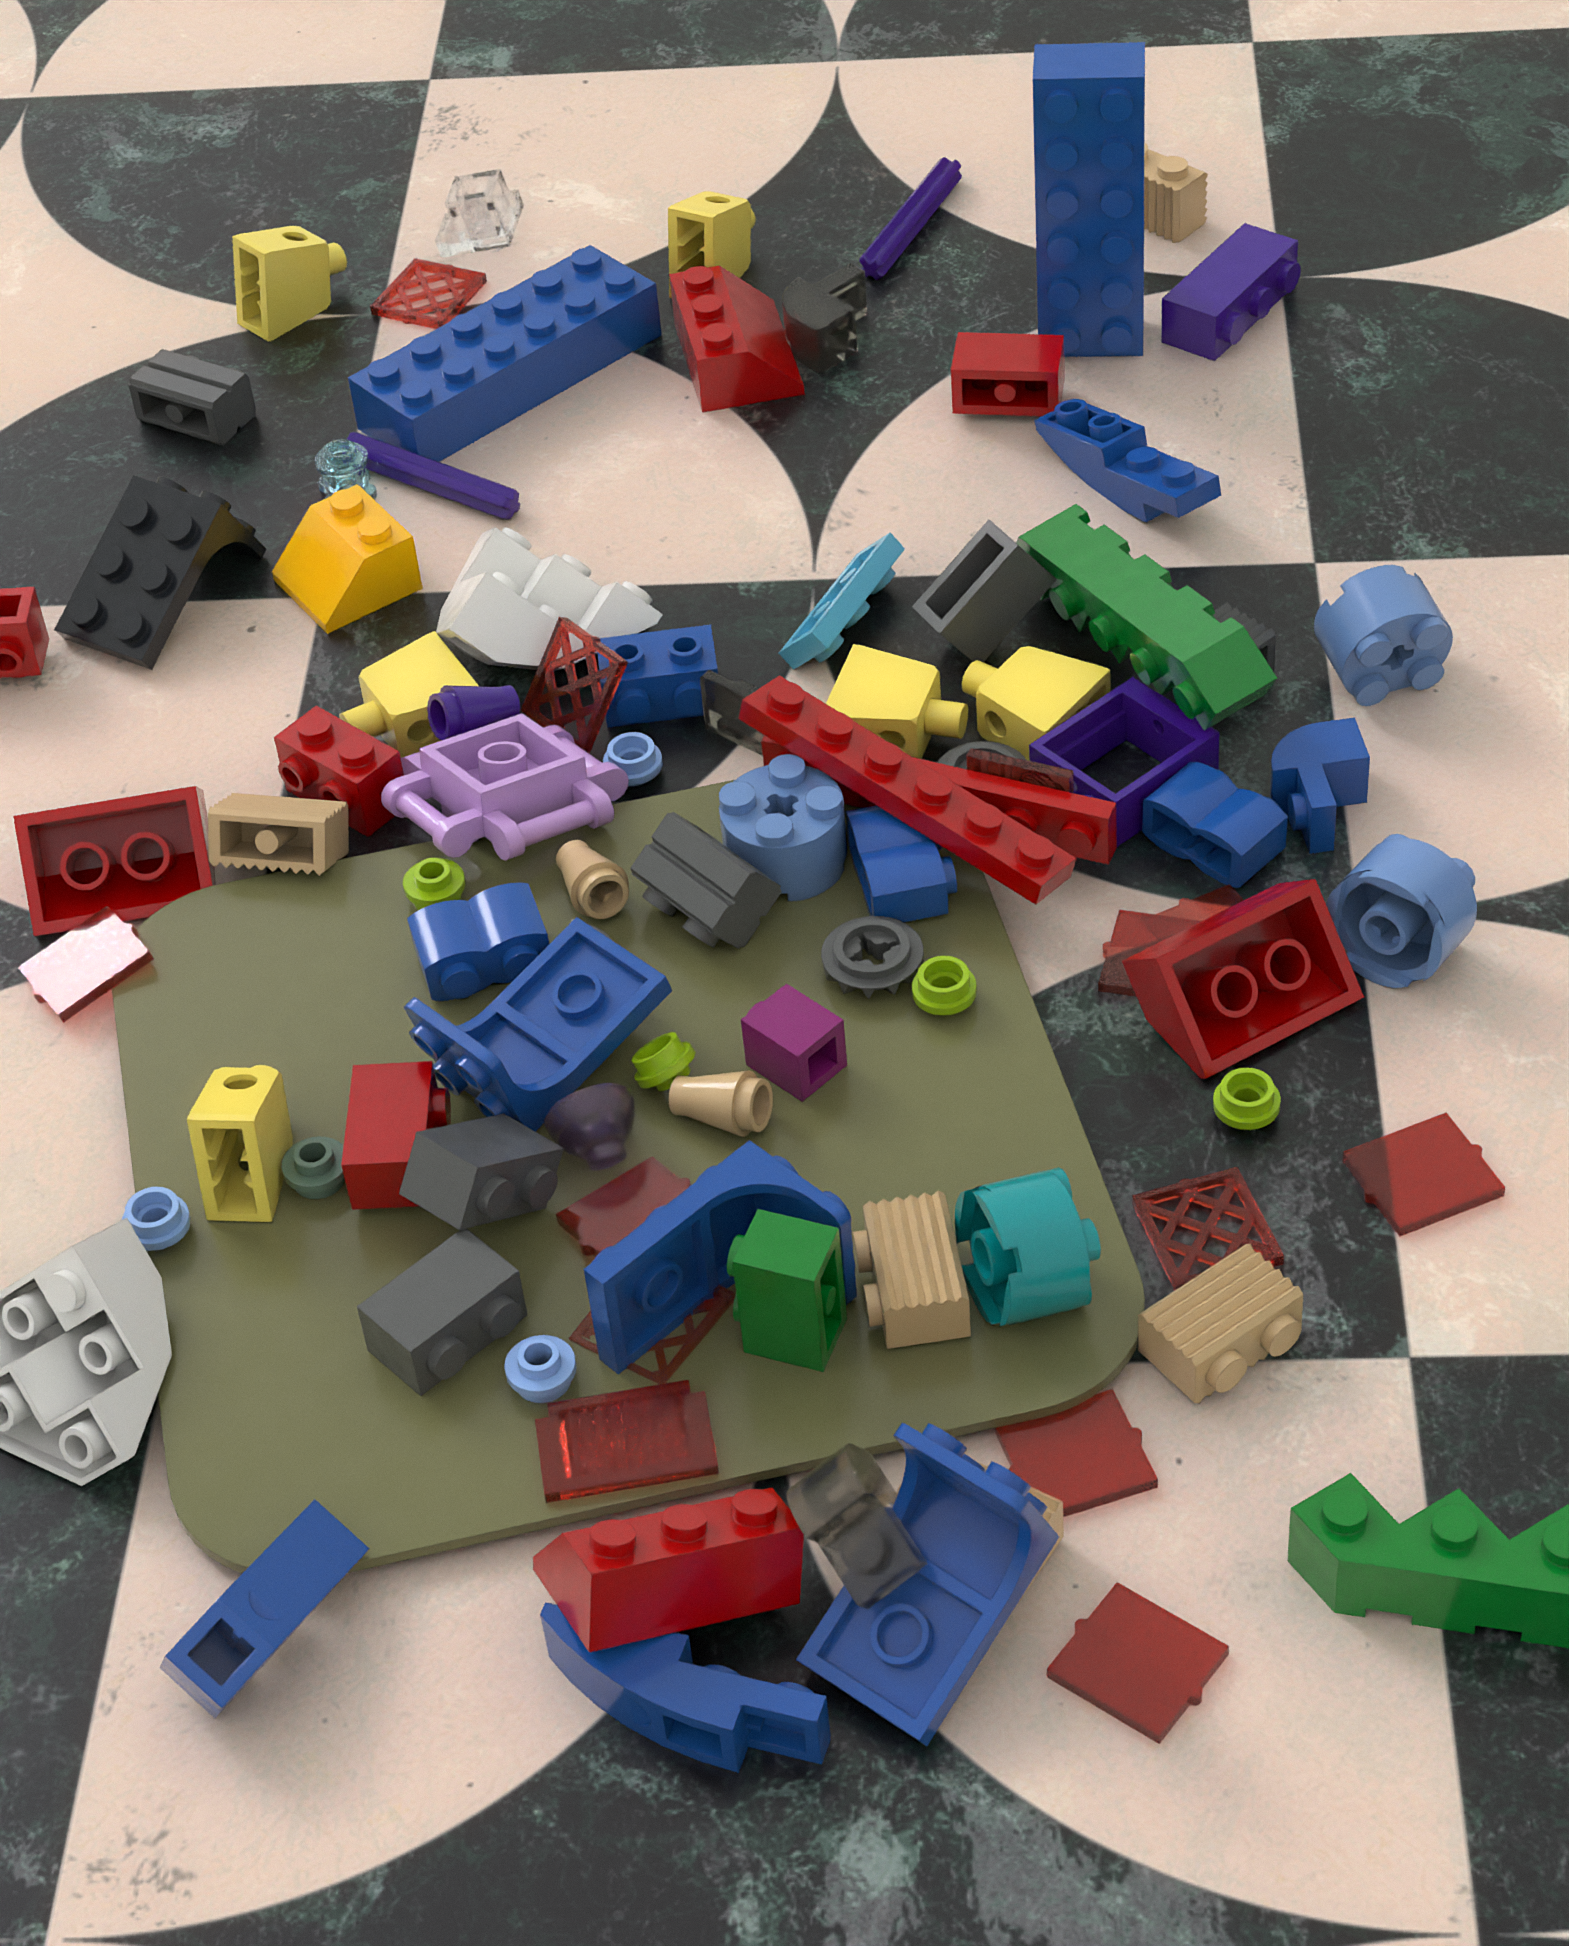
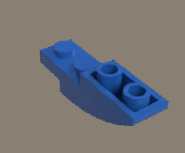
M1070 399L1057 404L1054 411L1035 420L1038 433L1077 476L1117 507L1144 522H1148L1163 513L1180 518L1221 496L1218 475L1194 466L1190 462L1182 461L1160 452L1154 447H1148L1145 427L1122 418L1116 413H1110L1081 399Z
M545 1602L540 1617L549 1658L565 1677L589 1700L629 1729L680 1754L737 1773L740 1771L748 1747L822 1765L831 1740L826 1696L816 1694L807 1687L793 1682L774 1684L740 1676L734 1670L721 1665H707L705 1667L693 1665L689 1636L677 1632L588 1652L559 1607Z

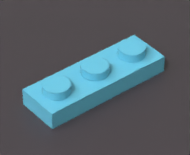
M891 532L855 555L780 650V656L793 670L812 658H815L820 663L830 657L844 642V638L839 634L843 628L851 627L869 610L870 605L866 601L867 597L879 592L893 579L896 572L891 566L905 548Z

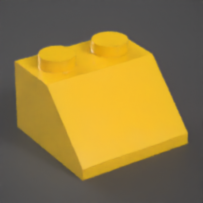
M358 484L348 489L339 490L330 497L311 505L272 570L273 580L327 634L423 589L413 536Z

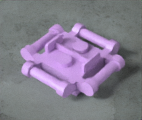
M521 713L421 747L419 752L402 757L401 763L404 776L388 782L382 791L381 801L383 806L393 815L400 818L407 817L431 835L434 845L448 857L462 856L470 849L473 842L486 837L492 842L497 855L506 861L524 854L525 847L585 825L594 829L611 823L614 819V809L611 801H616L622 797L628 787L629 779L627 773L614 763H602L577 746L573 736L560 726L550 725L543 728ZM433 797L441 803L442 813L425 800Z

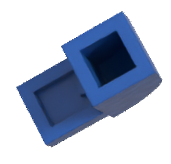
M1355 717L1313 723L1297 728L1279 741L1272 754L1270 798L1280 806L1285 814H1288L1292 830L1302 831L1310 854L1334 850L1336 807L1367 803L1370 756Z

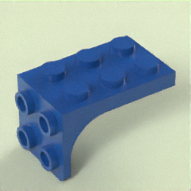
M576 917L481 1013L471 1020L455 1026L415 997L404 1006V1010L414 1025L409 1031L411 1038L428 1056L434 1059L435 1063L433 1066L436 1079L445 1088L447 1087L451 1093L457 1096L465 1090L475 1098L474 1103L486 1117L505 1114L531 1130L536 1131L673 990L665 975Z
M749 1140L717 1166L707 1168L694 1184L667 1205L653 1210L640 1226L614 1246L603 1249L594 1258L592 1263L583 1269L599 1360L619 1375L718 1294L734 1285V1277L729 1276L727 1273L729 1250L734 1238L738 1234H746L758 1209L839 1228L846 1305L857 1297L855 1278L856 1265L851 1232L852 1219L848 1208L834 1193L829 1191L822 1192L799 1176L795 1168L786 1159L777 1155L771 1156Z
M901 1423L893 1435L904 1448L906 1456L904 1477L897 1498L882 1527L796 1660L920 1743L928 1746L1059 1539V1535L1043 1517L1048 1507L1028 1492L1031 1486L1019 1476L991 1461L985 1471L983 1466L965 1454L967 1450L965 1445L933 1424L928 1423L923 1432L920 1433L907 1424Z

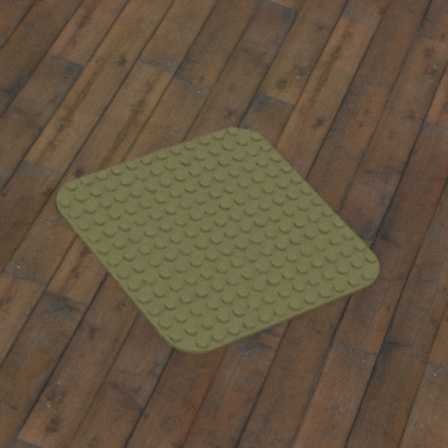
M735 780L612 804L614 819L611 823L594 829L585 825L525 847L524 854L506 861L497 855L492 842L486 837L473 842L465 854L455 858L448 857L434 845L433 841L340 859L320 876L315 871L307 875L303 870L295 874L290 869L285 873L280 871L209 886L180 897L152 914L132 933L117 957L112 976V995L135 1194L149 1187L170 1189L187 1204L191 1217L189 1230L180 1241L165 1249L146 1250L162 1277L172 1357L158 1391L168 1485L179 1522L196 1546L223 1566L243 1573L306 1507L316 1499L369 1548L365 1555L348 1572L351 1573L904 1449L893 1436L901 1423L907 1424L920 1433L930 1423L951 1436L957 1437L1038 1419L1076 1407L1107 1387L1125 1368L1137 1348L1138 1314L1145 1311L1143 1283L984 872L942 847V850H938L940 857H951L957 880V892L948 894L949 914L904 922L913 928L921 938L924 962L936 956L956 957L962 960L974 975L977 985V994L974 1002L967 1009L952 1015H935L919 1008L912 997V983L900 982L895 995L884 989L875 990L868 999L862 989H856L850 993L843 994L838 981L826 979L821 959V950L827 936L845 922L870 916L862 886L852 862L848 839L844 871L840 879L828 890L805 900L788 901L787 893H781L766 916L759 918L760 925L746 946L739 949L719 939L714 948L707 945L682 927L688 919L686 914L678 909L675 915L671 917L642 897L648 886L633 876L630 868L645 845L653 842L651 836L666 814L675 812L723 844L719 814V792L724 785ZM844 804L845 824L846 811L860 809V807ZM572 840H581L592 850L624 869L629 881V896L621 911L606 919H595L580 914L573 907L562 871L556 864V855L565 843ZM444 858L456 862L464 872L466 883L461 900L468 901L478 893L498 885L529 883L548 934L549 944L578 917L585 923L601 929L609 935L612 941L665 975L673 991L535 1131L564 1148L556 1173L558 1177L557 1187L548 1201L546 1209L467 1228L519 1270L527 1316L520 1320L508 1335L494 1340L465 1362L460 1371L454 1376L440 1381L420 1396L367 1350L357 1306L459 1230L420 1206L352 1210L346 1182H344L339 1191L329 1197L308 1199L299 1195L295 1189L287 1184L285 1179L272 1222L206 1220L187 1118L214 1070L221 1067L251 1068L256 1065H266L275 1068L282 1074L293 1135V1145L307 1138L323 1136L333 1138L344 1146L353 1065L423 1061L435 1063L434 1059L428 1056L411 1038L409 1031L414 1025L404 1010V1006L415 997L449 1022L458 1026L481 1013L510 984L493 982L485 989L466 998L448 1001L431 1000L407 918L418 911V909L407 899L404 893L403 878L413 865L424 859ZM862 949V960H870L874 965L883 964V959L877 960L872 954L868 955L865 949ZM786 983L844 1020L847 1066L803 1102L748 1067L745 1062L741 1019L747 1015L756 1003L765 1001ZM675 1032L681 1042H690L696 1052L694 1059L689 1064L691 1072L688 1077L750 1070L758 1078L768 1080L773 1094V1106L769 1122L761 1132L751 1131L747 1136L741 1137L687 1116L674 1115L669 1107L670 1089L658 1091L655 1086L641 1088L634 1078L637 1069L631 1061L632 1057L651 1040L663 1034ZM436 1079L438 1088H445V1087ZM465 1090L458 1096L449 1091L451 1101L450 1125L486 1117L474 1103L475 1098ZM749 1140L771 1156L777 1155L786 1159L795 1168L799 1176L820 1191H829L838 1196L850 1212L852 1219L851 1232L865 1230L863 1205L868 1201L877 1204L882 1199L891 1202L894 1198L899 1197L905 1200L910 1194L918 1198L924 1192L932 1196L939 1190L946 1195L956 1239L955 1207L961 1192L974 1189L977 1186L1060 1167L1068 1176L1072 1190V1200L1080 1219L1089 1218L1092 1220L1097 1229L1101 1246L1100 1258L1089 1262L1092 1300L1089 1305L1014 1325L1000 1326V1323L991 1325L977 1309L966 1284L970 1306L971 1337L891 1349L886 1348L882 1325L869 1327L863 1285L873 1284L871 1272L858 1273L853 1246L856 1265L857 1297L846 1305L847 1321L824 1372L744 1353L740 1322H736L733 1319V1304L736 1296L734 1284L718 1294L618 1375L599 1360L583 1269L590 1265L603 1249L614 1246L640 1226L653 1210L667 1205L694 1184L707 1168L717 1166ZM240 1161L239 1166L243 1170L248 1171V1161ZM969 1240L960 1243L956 1241L961 1266L974 1263ZM537 1335H550L564 1340L572 1348L576 1360V1373L568 1390L560 1398L547 1403H533L522 1398L509 1385L504 1368L505 1359L509 1351L520 1341Z

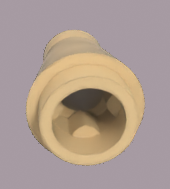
M581 840L569 841L559 849L556 855V864L562 871L573 907L580 914L595 919H606L621 911L629 896V881L624 869L592 850Z
M750 1070L696 1077L677 1076L673 1080L669 1091V1107L672 1114L687 1116L741 1137L747 1136L751 1131L761 1132L764 1130L772 1112L773 1094L770 1083L766 1079L758 1078Z

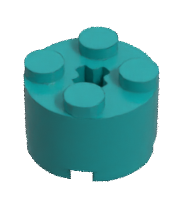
M1058 1167L977 1186L974 1189L966 1190L959 1194L955 1207L956 1241L960 1243L969 1240L974 1262L962 1265V1270L971 1297L977 1309L991 1325L1000 1323V1326L1014 1325L1077 1309L1091 1303L1092 1291L1089 1262L1100 1258V1239L1092 1220L1089 1218L1080 1219L1072 1200V1190L1068 1176L1062 1168Z

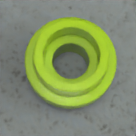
M444 858L424 859L413 865L403 878L404 893L418 910L443 901L461 900L466 883L462 868L456 862Z
M936 956L928 959L920 966L918 973L912 981V997L916 1005L922 1010L935 1015L959 1013L967 1009L974 1002L977 994L974 975L962 960L952 956Z
M675 1032L663 1034L645 1044L632 1057L631 1061L637 1069L634 1078L641 1088L655 1086L658 1091L668 1090L677 1076H688L690 1074L691 1068L689 1064L694 1059L696 1052L690 1042H681Z
M1238 1068L1230 1071L1224 1076L1214 1092L1213 1108L1215 1114L1223 1123L1233 1128L1254 1130L1265 1127L1276 1119L1280 1111L1281 1097L1277 1087L1269 1075L1255 1068Z

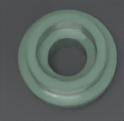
M323 1136L307 1138L294 1144L282 1159V1172L287 1184L295 1189L299 1195L308 1199H322L335 1194L345 1182L341 1166L343 1144L333 1138Z

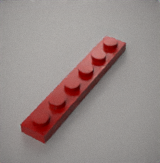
M779 675L742 700L739 720L1033 904L1037 905L1071 877L1077 858L1054 845L1049 839L1036 834L1002 813L997 807L984 802L955 784L945 775L937 773L903 752L898 746L887 742L864 728L846 714L838 712L804 691L799 685Z
M765 735L761 740L764 766L769 765L770 761L777 756L795 755ZM915 758L937 773L945 775L952 782L984 802L997 807L1002 813L1036 834L1049 839L1054 845L1070 855L1109 865L1117 849L1115 802ZM804 760L805 766L818 769ZM832 778L842 791L844 804L860 808L876 806Z

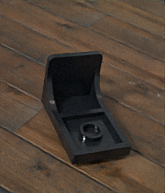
M133 475L54 630L66 640L152 670L201 572L210 558L223 547L261 560L267 549L254 537L256 529L247 522L234 517L229 512L232 507L231 504L218 495L202 491L199 496L188 493L184 487L168 478L158 477L156 482Z

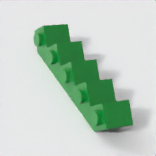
M1074 504L1018 537L1016 543L1057 579L1043 594L1040 601L1050 596L1051 602L1058 614L1064 620L1071 618L1079 632L1089 627L1099 647L1105 652L1111 650L1119 664L1130 658L1139 678L1147 685L1153 683L1160 695L1163 696L1173 690L1174 698L1182 712L1189 719L1196 717L1204 731L1264 696L1276 681L1277 676L1243 625L1232 617L1220 623L1214 617L1215 610L1209 600L1188 585L1179 590L1174 589L1170 584L1172 579L1168 570L1146 554L1137 559L1132 558L1129 554L1128 541L1105 524L1095 530L1087 524L1091 522L1088 512L1079 505Z
M1352 1473L1347 1474L1290 1508L1287 1561L1334 1613L1365 1617L1366 1609L1410 1615L1412 1616L1411 1625L1474 1634L1476 1625L1522 1632L1521 1641L1569 1648V1504L1510 1540L1460 1488L1400 1524Z

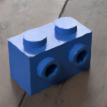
M711 624L596 639L607 727L722 713Z

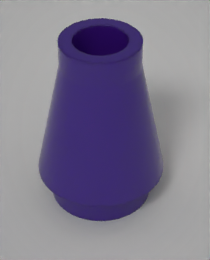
M445 685L439 693L432 694L429 697L427 705L428 719L435 736L439 740H445L520 714V702L516 690L511 685L500 687Z

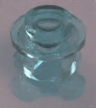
M337 439L326 444L317 453L315 466L319 473L323 475L318 480V487L320 492L326 494L325 499L339 490L348 489L357 484L374 500L376 499V487L373 484H369L370 474L369 470L365 468L368 463V453L363 445L348 439Z

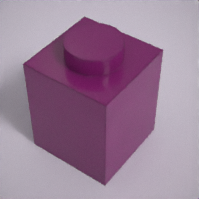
M787 983L765 1001L756 1003L747 1015L741 1019L746 1065L801 1102L847 1066L844 1020Z

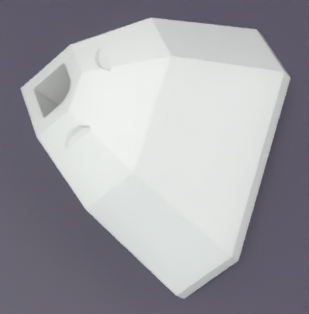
M495 527L482 533L441 609L436 633L463 653L488 665L553 672L564 669L597 653V638L637 634L656 625L663 614L650 605L653 601L652 597L635 584L624 581L622 585L614 582L601 587L589 578L592 573L591 570L578 559L567 554H563L562 557L554 554L541 560L529 551L532 545L525 537L510 528L504 527L501 531Z
M127 1218L69 1247L0 1291V1448L80 1486L85 1485L135 1456L172 1357L162 1277Z

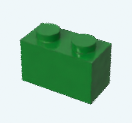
M758 1209L746 1234H738L734 1238L727 1259V1273L729 1276L734 1277L736 1287L733 1319L736 1322H740L744 1353L824 1372L847 1321L839 1228Z

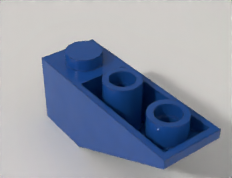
M314 1499L165 1655L160 1669L210 1715L216 1718L365 1555L369 1548Z

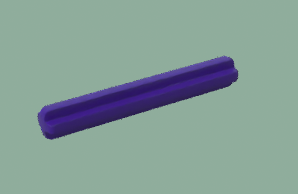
M946 157L939 159L859 258V262L862 265L860 272L865 278L868 276L876 280L883 278L962 178L959 172L961 164L958 160L955 159L951 162Z
M357 432L350 433L347 439H343L340 448L343 450L342 459L349 464L503 520L511 519L514 512H518L521 503L518 502L519 493L511 487Z

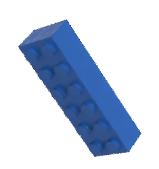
M1145 42L1034 45L1033 123L1038 334L1064 335V357L1143 356Z
M592 245L578 249L569 257L547 269L534 273L527 280L507 291L494 295L492 299L476 308L457 315L445 325L424 336L415 338L410 344L383 359L373 361L368 367L348 377L357 428L371 438L440 462L661 336L656 283Z

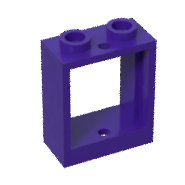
M1132 677L1029 745L1030 767L1034 768V764H1036V768H1041L1050 772L1049 767L1071 772V793L1115 802L1118 847L1142 830L1143 800L1189 762H1199L1219 770L1220 732L1212 727L1204 731L1196 717L1189 719L1178 705ZM1126 740L1161 762L1116 794L1081 771ZM1030 769L1031 771H1033V772H1035V773H1037V774L1043 776V775L1040 774L1039 772ZM1030 780V784L1042 786L1039 783Z

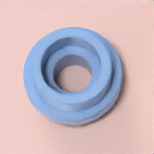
M628 732L616 736L608 744L607 752L603 757V762L614 763L627 773L629 779L628 786H639L652 780L659 774L663 765L661 751L654 745L653 740L649 736L638 732Z
M149 1187L134 1194L128 1200L122 1220L128 1219L147 1251L161 1250L176 1244L186 1235L191 1224L187 1204L180 1197L176 1196L173 1191L164 1187Z
M537 1335L517 1343L506 1356L504 1368L509 1385L522 1398L533 1403H547L560 1398L568 1390L576 1373V1360L572 1348L564 1340L550 1335Z

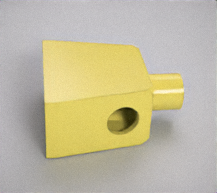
M703 191L668 207L669 274L684 272L695 266L712 267L720 265L740 278L749 268L751 261V229L755 225V214L751 209L749 201L740 197ZM669 278V298H672Z
M299 226L280 227L232 236L237 324L270 342L326 310L331 303L330 276L344 271L347 267L346 255L341 246L335 242L327 244L324 239Z
M434 631L363 669L358 678L364 704L340 713L339 717L372 737L381 735L390 747L399 751L400 758L419 752L421 747L442 741L433 733L428 719L427 705L432 694L439 693L445 685H479Z
M853 644L826 702L827 705L838 712L846 714L856 723L887 742L898 746L911 757L922 759L931 735L962 739L968 721L967 704L941 700L940 671L934 665Z
M1026 646L1020 647L998 669L979 660L972 662L964 673L962 691L976 698L977 730L981 737L987 741L1002 743L1016 749L1025 757L1030 767L1029 745L1111 691L1110 669L1039 648Z
M256 1065L251 1068L221 1067L213 1071L187 1118L206 1220L272 1222L284 1181L282 1159L293 1145V1135L282 1074L275 1068L266 1065ZM240 1161H248V1171L243 1170L239 1166Z

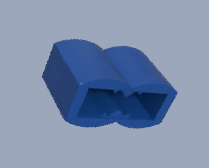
M1189 762L1143 800L1142 832L1162 850L1179 858L1191 859L1205 874L1230 887L1240 888L1286 847L1288 816L1282 811L1280 806L1269 797L1262 796L1251 790L1238 789L1224 772L1203 763Z
M877 805L846 811L848 846L856 875L862 886L869 915L890 917L902 922L949 914L948 894L957 892V880L951 857H940L938 850H942V846Z
M529 883L498 885L478 893L468 901L450 900L435 903L416 911L407 918L420 967L431 1000L434 1001L466 998L485 989L493 982L511 983L549 945L548 934Z

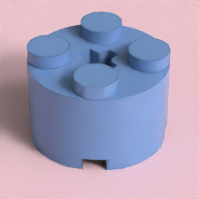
M1383 565L1364 570L1340 585L1344 594L1331 606L1326 599L1318 609L1314 620L1315 636L1344 687L1361 706L1375 705L1382 701L1389 692L1411 686L1417 690L1428 689L1438 683L1443 677L1445 671L1442 664L1452 647V630L1422 579L1415 572L1414 576L1407 574L1402 566Z
M786 754L773 758L769 765L751 770L721 788L719 792V814L723 845L781 886V893H787L788 901H800L817 896L828 890L840 879L844 871V861L847 855L844 800L840 787L830 776L818 769L805 766L802 758Z
M1392 834L1385 838L1336 886L1326 902L1341 942L1347 950L1346 954L1352 969L1376 984L1391 988L1408 987L1412 981L1421 979L1425 981L1431 977L1468 936L1475 924L1477 915V903L1473 890L1475 875L1466 862L1458 858H1451L1440 849L1426 842L1410 839L1401 834Z

